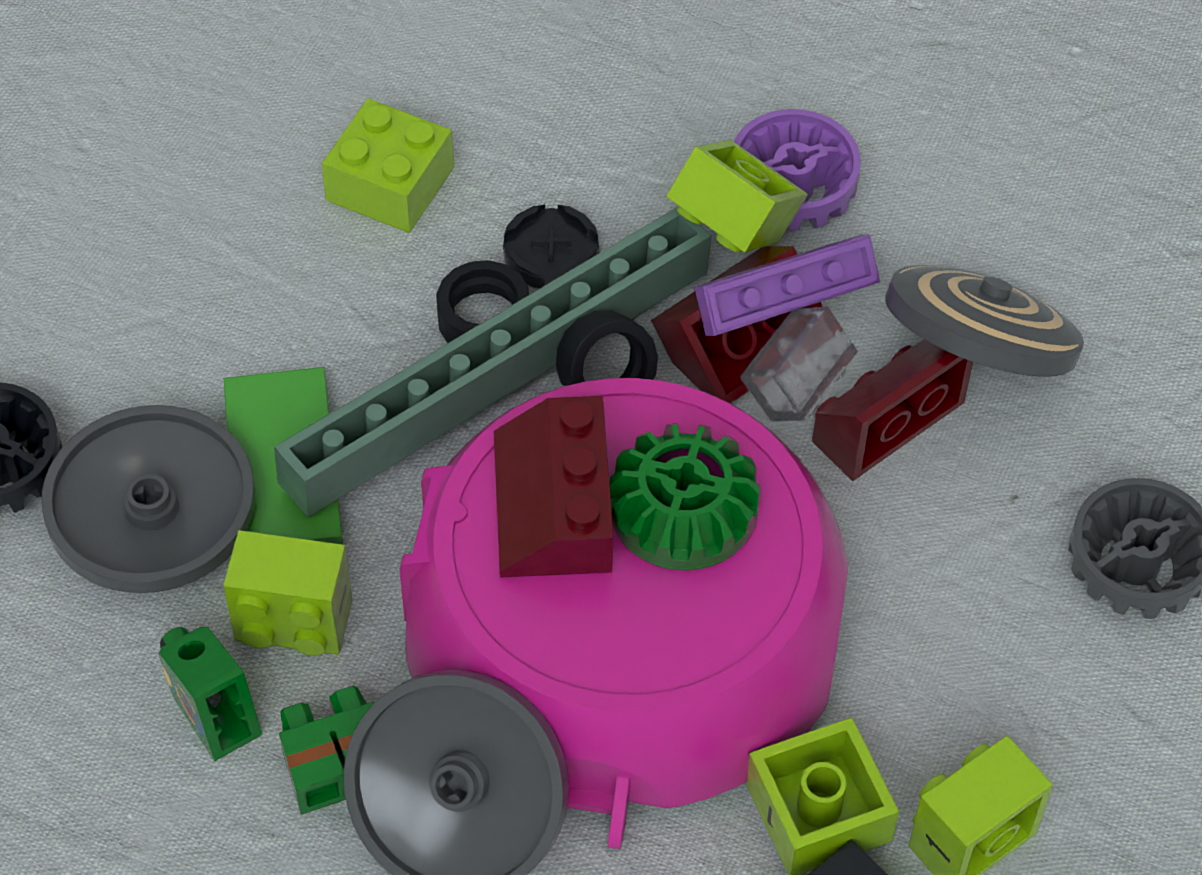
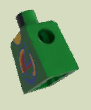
M176 627L165 633L160 641L161 649L158 655L170 691L212 759L216 761L263 735L245 674L208 627H199L189 633L186 628ZM219 693L221 701L216 708H213L207 698Z

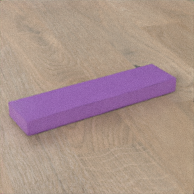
M870 234L854 236L697 285L694 288L705 335L716 336L880 283L871 237Z

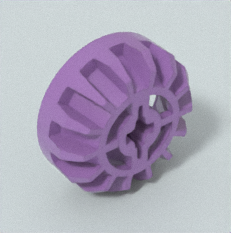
M800 109L769 112L749 122L734 140L736 144L808 194L788 226L790 231L799 230L803 219H808L813 228L826 225L829 216L834 218L844 214L848 208L849 199L854 198L856 195L861 164L858 146L851 134L842 125L827 116ZM825 185V193L822 199L808 203L807 201L813 195V189Z

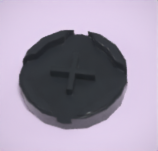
M545 204L532 206L517 214L506 227L503 242L505 263L520 273L527 285L534 288H542L599 254L596 227L585 214L570 206L558 205V209H545Z

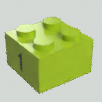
M367 98L321 163L326 201L411 233L454 168L452 130Z
M732 140L695 146L666 195L667 198L679 205L677 212L681 216L698 225L704 223L718 233L716 239L719 243L737 253L742 251L748 252L778 243L808 196L805 191Z
M238 530L223 584L234 640L242 641L255 648L278 646L293 648L300 653L311 656L323 653L339 655L352 604L345 545Z
M852 717L749 753L748 779L745 784L788 875H801L817 869L851 839L864 852L893 841L899 810Z
M1008 735L991 747L987 743H983L965 757L962 767L949 777L944 773L939 774L921 789L917 813L912 819L914 825L908 847L933 875H982L1036 835L1053 783Z

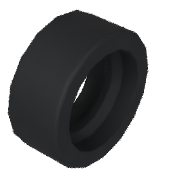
M484 260L472 261L456 267L443 278L436 293L439 331L446 342L453 341L479 325L467 322L455 314L454 307L462 299L473 294L491 293L502 296L513 305L529 295V288L520 273L506 264Z
M593 311L578 318L565 331L557 347L556 369L560 382L563 386L585 382L583 377L584 360L590 348L600 338L611 333H618L624 336L630 345L629 362L624 373L619 378L654 380L657 372L658 354L653 338L643 326L615 311Z

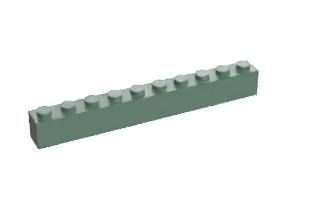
M677 207L276 445L274 451L277 483L307 517L313 515L556 366L557 347L565 331L578 318L593 311L612 310L633 319L705 275L708 270L712 235L702 225L685 219L677 212Z

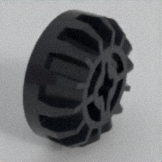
M0 382V486L9 482L14 483L5 488H0V506L9 504L13 512L16 513L24 509V497L28 494H32L36 498L42 497L45 477L54 458L61 450L62 443L54 416L48 405L39 396L21 386Z

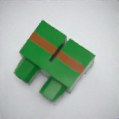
M352 685L335 691L329 696L334 714L315 721L309 704L298 703L285 707L280 711L282 732H279L283 757L289 771L301 815L346 800L344 770L336 750L339 751L343 765H345L346 754L353 733L364 714L375 703L374 701L367 703L357 686Z

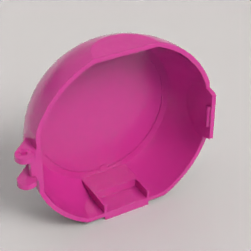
M609 378L585 381L540 394L511 408L470 439L446 466L431 467L424 470L421 480L423 512L413 553L402 557L399 568L404 621L406 622L405 653L410 675L414 678L425 673L441 670L471 671L495 678L525 696L545 717L561 746L568 772L569 795L567 808L611 815L608 848L621 850L629 802L662 808L679 807L709 799L747 782L750 752L808 733L823 714L830 696L849 565L846 549L834 513L812 474L799 457L777 435L750 414L709 393L680 384L640 378ZM603 396L610 480V476L614 475L616 458L619 453L625 449H634L636 437L645 431L652 432L655 437H660L664 434L666 424L678 423L679 433L696 434L699 424L708 426L711 429L712 439L719 441L724 436H730L738 442L739 455L752 458L756 466V482L760 485V495L754 530L744 546L727 560L704 569L684 571L662 568L639 558L622 543L612 525V573L500 578L494 430L547 398ZM671 451L658 456L655 461L666 463L678 456H688L689 452ZM703 453L698 454L697 459L707 466L710 475L724 478L721 468L714 459Z

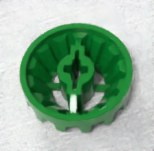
M678 423L666 424L663 436L655 437L652 432L645 431L636 437L634 449L622 450L616 458L614 475L610 476L609 480L612 525L622 543L639 558L653 565L671 570L689 571L704 569L719 564L733 556L750 538L757 520L760 485L756 482V466L752 458L739 455L738 442L730 436H724L721 440L717 441L712 439L711 429L708 426L699 424L696 434L679 433ZM671 451L689 452L688 456H678L666 463L655 461L658 456ZM703 453L714 459L721 468L724 478L710 475L707 466L697 459L698 454Z

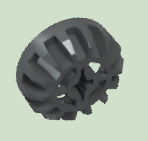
M1129 478L1102 486L1084 501L1073 526L1068 551L1073 554L1071 569L1075 578L1088 581L1087 594L1095 601L1103 596L1113 600V611L1118 614L1124 615L1129 607H1134L1142 610V615L1145 619H1153L1158 616L1163 608L1175 614L1184 610L1190 598L1199 597L1202 594V506L1179 488L1153 479ZM1113 540L1115 544L1111 545L1109 553L1101 558L1102 550ZM1171 558L1173 564L1172 577L1165 586L1161 587L1156 578L1162 563ZM1125 581L1131 585L1142 586L1146 584L1151 592L1147 593V591L1128 589L1119 583Z

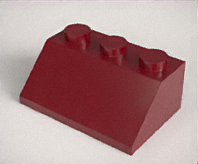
M765 246L753 252L713 280L797 255L794 246ZM695 291L651 320L671 362L700 391L709 393L729 403L737 400L835 332L821 302L716 336H706Z
M925 339L913 347L907 345L894 355L890 363L877 372L873 370L866 372L858 379L852 389L839 398L836 396L830 397L820 405L815 413L812 442L853 482L964 404L973 362L945 351Z
M603 396L547 398L494 430L500 578L612 573L613 529Z

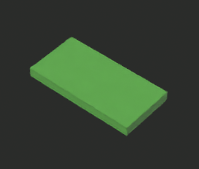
M324 367L223 378L227 430L243 447L249 459L255 486L254 515L248 532L343 545L338 499L307 517L277 483L274 447L329 414Z

